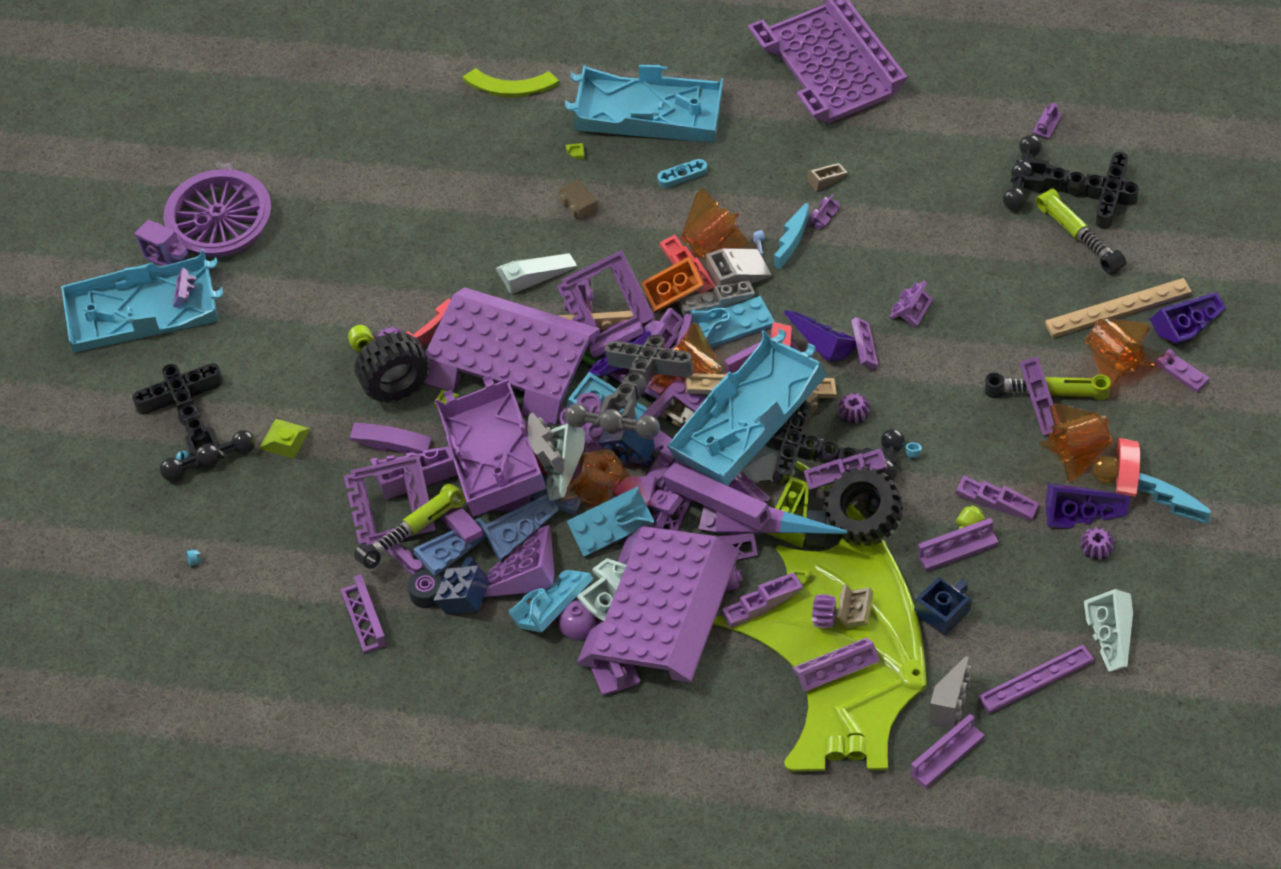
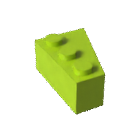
M791 476L775 509L807 518L809 490L807 482ZM766 533L803 548L806 533Z

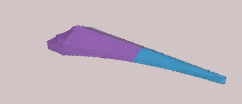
M705 505L699 524L700 530L719 534L848 533L844 529L769 507L771 518L761 530Z

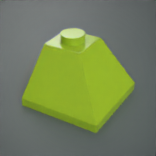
M275 419L259 448L294 459L310 428Z

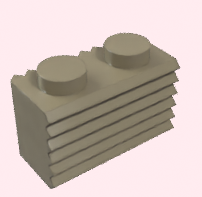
M578 179L559 188V200L562 205L566 204L572 216L576 215L579 220H582L598 211L597 200Z

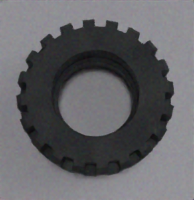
M392 332L386 336L381 335L376 340L373 339L369 342L368 346L362 348V352L356 358L354 372L369 398L378 402H392V400L398 401L402 397L410 396V393L416 392L419 386L424 384L425 378L429 375L430 362L416 337L408 333L397 332L395 334Z
M862 466L861 470H858L857 467L851 468V472L847 473L845 471L841 473L842 477L840 479L835 478L832 482L834 486L829 487L827 490L829 497H825L824 504L826 507L824 510L831 526L848 532L847 534L838 535L846 542H852L858 546L861 545V542L865 546H871L873 541L878 544L882 542L881 538L884 536L886 538L890 537V531L892 529L896 530L899 526L897 520L901 521L903 503L898 489L889 476L881 473L876 468L870 470L869 467ZM864 492H873L880 496V506L872 517L856 521L847 516L849 503L857 495Z

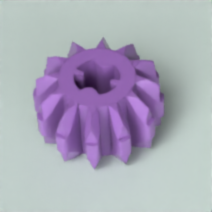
M850 392L849 396L843 394L842 399L838 402V414L841 416L842 421L847 420L849 424L852 421H855L857 424L858 420L864 422L865 417H868L870 413L869 401H867L865 395L860 396L859 392L856 395Z
M1096 526L1093 530L1087 529L1086 534L1081 536V550H1084V556L1090 555L1091 560L1097 557L1100 561L1102 556L1108 558L1109 553H1112L1114 550V537H1111L1110 531L1105 532L1104 527L1101 530H1098Z
M828 594L816 595L812 611L814 626L819 628L833 627L837 610L834 596Z

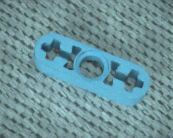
M696 159L661 171L658 174V184L663 188H668L701 177L707 173V163L702 159ZM682 171L687 173L685 176L678 175Z

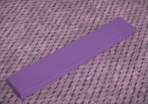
M1081 645L979 695L978 700L987 713L991 714L1094 663V658L1086 647Z

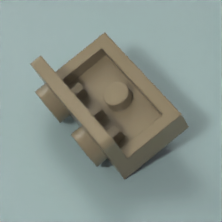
M674 398L659 416L664 419L667 417L672 418V423L681 428L695 411L688 408L682 401Z
M847 584L843 585L837 618L846 629L868 625L873 598L872 589L869 587L851 590Z

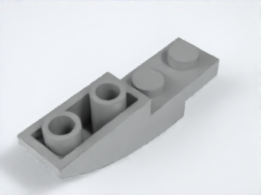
M749 280L714 286L712 292L685 296L678 300V305L683 316H685V314H691V311L694 309L695 311H709L714 308H726L744 302L755 296V292Z
M532 412L529 414L527 427L531 447L543 467L551 464L557 473L565 470L561 464L564 460L554 448L555 443L552 440L554 434L549 427H546L541 417L537 418Z

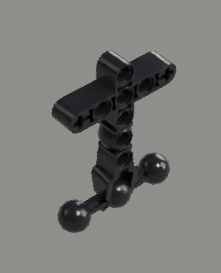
M1027 135L1019 143L1022 157L1016 160L1011 169L1012 178L1010 182L1013 183V186L1003 195L1004 205L1010 210H1018L1026 202L1023 188L1040 193L1050 189H1054L1057 192H1065L1067 189L1071 194L1083 192V196L1100 200L1096 214V226L1101 229H1107L1112 225L1117 204L1134 205L1137 202L1139 186L1135 182L1124 180L1128 165V155L1124 152H1115L1112 155L1107 176L1087 174L1085 176L1081 172L1069 174V170L1066 171L1061 167L1050 165V162L1047 160L1032 159L1040 153L1042 144L1038 137ZM1037 173L1042 175V177H1034L1033 175Z
M167 364L162 369L165 381L138 390L132 396L136 411L142 415L175 404L178 411V420L185 426L188 432L185 440L191 456L182 460L171 457L162 461L160 474L165 480L176 481L181 478L186 469L194 466L198 469L200 466L213 467L220 458H225V454L233 451L245 454L252 451L255 447V437L247 430H239L232 437V441L219 445L213 429L204 425L201 419V410L197 405H194L191 397L217 388L223 383L220 367L217 364H207L184 374H181L177 365ZM205 439V441H206L207 443H209V442L212 443V444H203V445H201V446L198 448L197 452H196V450H195V448L197 447V443H196V442H202V441Z
M807 400L789 417L787 427L782 425L765 444L766 447L779 451L772 474L773 481L778 485L788 483L796 457L814 460V462L818 459L820 463L826 464L874 450L870 448L860 450L844 447L843 445L839 448L834 442L826 441L822 443L823 439L805 433L804 430L811 410V405ZM897 429L886 430L881 436V446L884 448L883 454L888 468L882 469L880 472L888 475L892 481L897 474L895 466L897 461L894 460L895 453L900 451L905 445V437ZM869 492L865 496L864 507L867 512L871 514L877 512L881 502L880 496L873 492Z

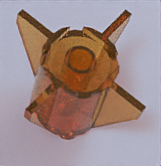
M703 187L696 193L680 239L685 244L691 246V252L698 258L700 256L706 258V254L723 248H744L749 242L738 230L739 226H735L737 223L736 218L739 214L730 213L725 207L722 209L718 207L720 203L715 202Z
M1098 319L1095 322L1094 328L1085 338V344L1093 353L1099 374L1108 376L1111 381L1110 391L1121 375L1128 374L1127 371L1131 369L1133 371L1136 370L1140 364L1152 368L1155 365L1145 358L1144 346L1141 344L1151 328L1147 323Z
M693 322L673 350L689 352L692 355L694 374H718L723 366L717 360L700 326ZM657 373L651 382L657 386L668 388L678 376Z
M1054 404L1050 406L1054 426L1050 429L1053 430L1049 433V439L1040 441L1039 444L1041 446H1051L1052 452L1054 454L1058 453L1061 457L1058 460L1064 464L1067 480L1073 481L1085 471L1104 449L1112 445L1113 440L1109 434L1108 419L1105 415L1100 416L1098 413Z
M610 449L583 452L579 459L581 471L578 477L567 487L564 497L559 498V501L578 496L582 502L586 501L591 503V506H599L613 499V493L617 484H620L630 475L614 451Z

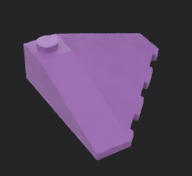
M550 525L536 530L522 546L519 545L508 554L509 557L504 563L498 562L488 571L490 573L488 575L489 585L484 597L530 593L540 588L548 589L553 585L554 561Z

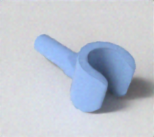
M760 230L754 232L753 240L757 245L759 253L763 255L761 241L765 240L763 231Z

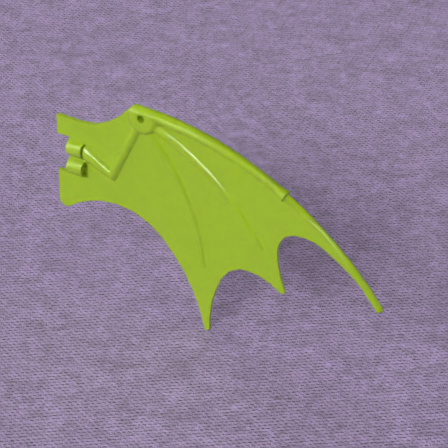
M800 461L795 463V467L803 473L804 470L810 469ZM827 485L821 488L827 494L828 488L833 487V485ZM850 502L847 516L856 521L866 520ZM842 538L838 545L824 551H803L778 545L776 550L784 561L787 575L791 573V569L811 570V577L803 585V589L771 610L735 627L730 628L723 616L715 617L713 625L740 632L763 643L787 660L792 667L864 638L871 640L875 645L880 662L807 691L808 712L806 723L798 742L786 757L784 765L788 771L792 772L825 771V758L831 761H840L847 757L853 761H860L867 757V770H888L890 729L902 709L926 688L922 633L917 613L914 610V603L899 567L884 540L878 544L873 541L871 546H865L861 542V545L858 546L852 542L848 543ZM847 584L851 590L869 587L872 589L873 598L868 625L846 629L841 621L838 620L837 610L839 609L843 585ZM828 594L836 599L837 610L832 628H819L813 624V601L816 595Z

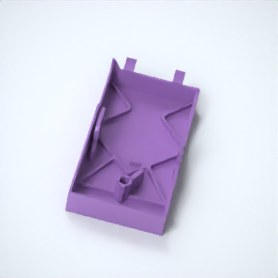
M491 375L483 377L486 388L455 399L452 390L444 392L447 402L445 404L435 399L466 502L473 517L546 489L509 379L494 384Z

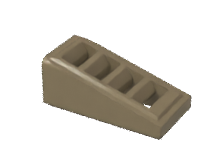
M840 163L809 171L807 181L815 191H819L842 180L849 173Z

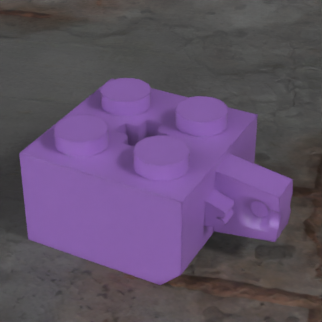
M147 220L134 233L143 257L159 266L179 262L188 254L187 249L180 245L177 233L158 222L155 223Z

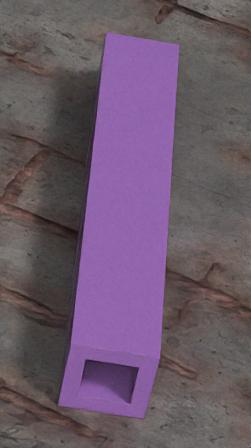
M674 463L663 475L667 489L758 530H761L771 518L767 503L677 463Z

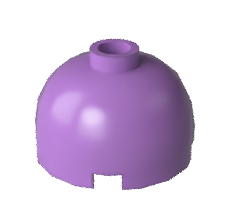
M577 600L572 601L558 616L560 633L574 641L586 639L589 631L598 625V618Z

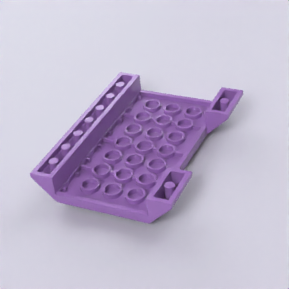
M825 0V4L770 27L763 19L748 25V29L761 47L768 52L779 55L804 89L798 91L797 96L813 118L827 123L892 98L907 80V75L849 0Z
M463 288L453 294L426 350V355L430 362V370L424 384L446 391L452 390L454 393L461 380L459 371L482 379L491 375L495 383L509 379L512 388L525 392L522 415L529 417V414L533 412L537 418L541 417L543 421L557 425L561 412L564 410L561 404L587 346L594 345L600 328Z
M645 526L635 530L627 536L617 561L626 564L606 618L602 623L589 631L577 664L596 668L599 660L664 669L669 670L672 680L691 683L739 556V551L716 536Z

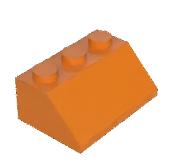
M690 256L641 282L654 312L704 287L703 279Z

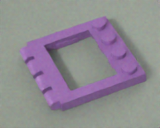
M623 250L562 279L563 283L557 286L562 298L570 296V299L564 301L570 315L578 313L577 316L572 318L573 321L598 328L577 283L601 273L602 270L608 267L611 268L634 317L608 328L607 331L599 332L595 343L639 321L643 324L655 318Z
M678 377L642 416L651 415L657 419L674 398L685 403L692 411H696L707 397L702 394H687L685 381ZM659 430L658 435L653 438L655 444L653 450L658 452L662 448L660 455L673 463L676 459L667 447L672 439ZM679 460L675 462L683 467L690 469V466L680 462Z
M419 455L350 470L351 474L344 476L346 489L354 488L355 490L347 493L350 507L359 508V510L352 512L355 527L363 526V529L356 531L359 544L366 543L369 545L375 541L378 542L379 538L382 539L383 536L387 535L388 532L391 533L392 530L389 529L383 533H376L364 478L384 475L402 469L412 513L429 501ZM434 522L414 536L436 531Z

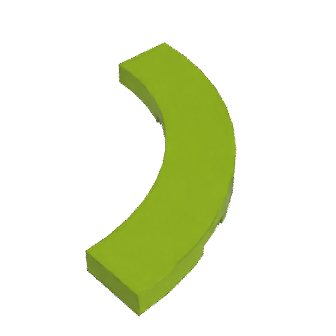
M477 68L462 76L466 84L478 91L482 90L488 92L489 95L508 98L527 97L529 94L543 93L560 85V81L549 71L531 79L518 81L496 79L482 73Z

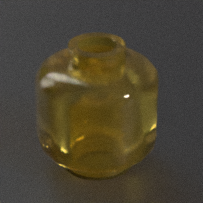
M1100 456L1097 461H1094L1093 476H1096L1100 482H1115L1118 477V459L1116 457Z

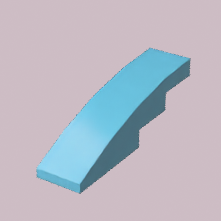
M805 203L784 225V235L779 239V250L774 254L775 267L781 269L798 246L809 218V204Z
M1142 473L1139 474L1137 490L1153 494L1154 502L1171 506L1170 513L1209 524L1211 510L1197 499L1162 480Z

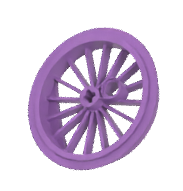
M231 169L206 171L189 178L173 191L165 205L164 224L166 228H171L177 233L180 245L189 252L200 255L201 249H204L205 257L228 256L246 249L259 238L270 215L271 201L264 185L247 173ZM225 186L221 202L217 203L214 187ZM232 187L236 192L225 204L229 188ZM211 189L214 204L211 205L200 192ZM196 195L207 208L188 200ZM240 196L244 198L239 202L235 203ZM248 203L251 205V206H248V207L241 208V207L245 206V205L248 204ZM185 205L199 212H184L181 209ZM252 212L258 214V216H244V214ZM178 218L194 219L191 221L177 224ZM239 222H250L253 223V225L251 227H248ZM223 225L233 235L234 239L226 241ZM220 226L223 242L215 243ZM231 226L245 232L239 236ZM195 227L194 229L190 230L185 234H183L180 231L182 229ZM213 230L210 243H202ZM198 233H202L196 241L190 239Z

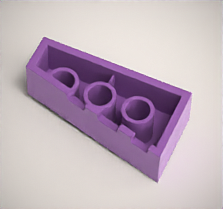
M449 447L424 450L422 454L406 453V456L396 458L392 455L387 456V459L384 460L370 459L371 464L375 465L419 455L426 486L458 475ZM402 469L375 476L385 500L407 493Z

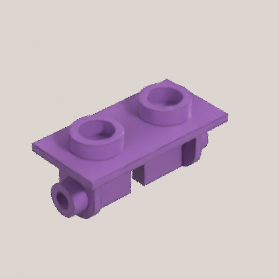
M1056 103L1049 104L1048 108H1045L1032 132L1033 134L1050 138L1062 116V113L1058 112V105Z
M834 194L829 199L825 197L819 204L821 207L819 211L817 209L813 211L809 217L812 219L808 224L809 226L811 223H814L817 229H823L839 210L840 203L831 199Z

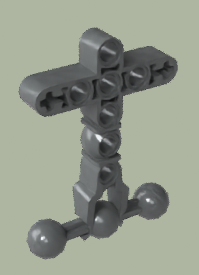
M659 334L649 336L644 345L619 341L609 342L605 345L608 364L613 367L630 369V373L624 377L623 382L613 395L605 398L600 414L588 412L586 407L579 403L572 404L565 411V420L569 426L574 428H580L586 423L595 424L596 428L602 427L609 434L629 429L635 430L639 437L645 440L653 439L659 433L660 424L656 417L651 415H643L638 420H633L636 417L635 407L637 400L640 399V394L645 391L648 382L652 380L655 373L678 377L693 375L692 355L685 351L666 349L664 338Z

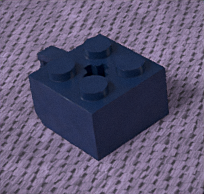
M624 429L622 432L619 431L613 434L603 431L597 443L606 453L613 455L622 465L637 463L644 468H649L654 460V457L651 455L655 447L654 439L645 440L639 437L635 430Z
M466 558L461 567L446 569L434 601L446 615L478 612L489 585L488 576L473 558Z
M936 578L915 599L914 610L917 616L946 635L971 610L972 599L964 594L968 590V583L961 579L952 586L942 578Z

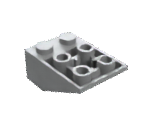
M723 248L706 254L707 270L716 286L749 280L750 284L772 277L758 249Z
M964 657L935 686L930 703L931 725L953 729L956 722L960 723L961 707L965 705L966 688L969 689L971 682L970 673L972 666L968 665L969 657Z

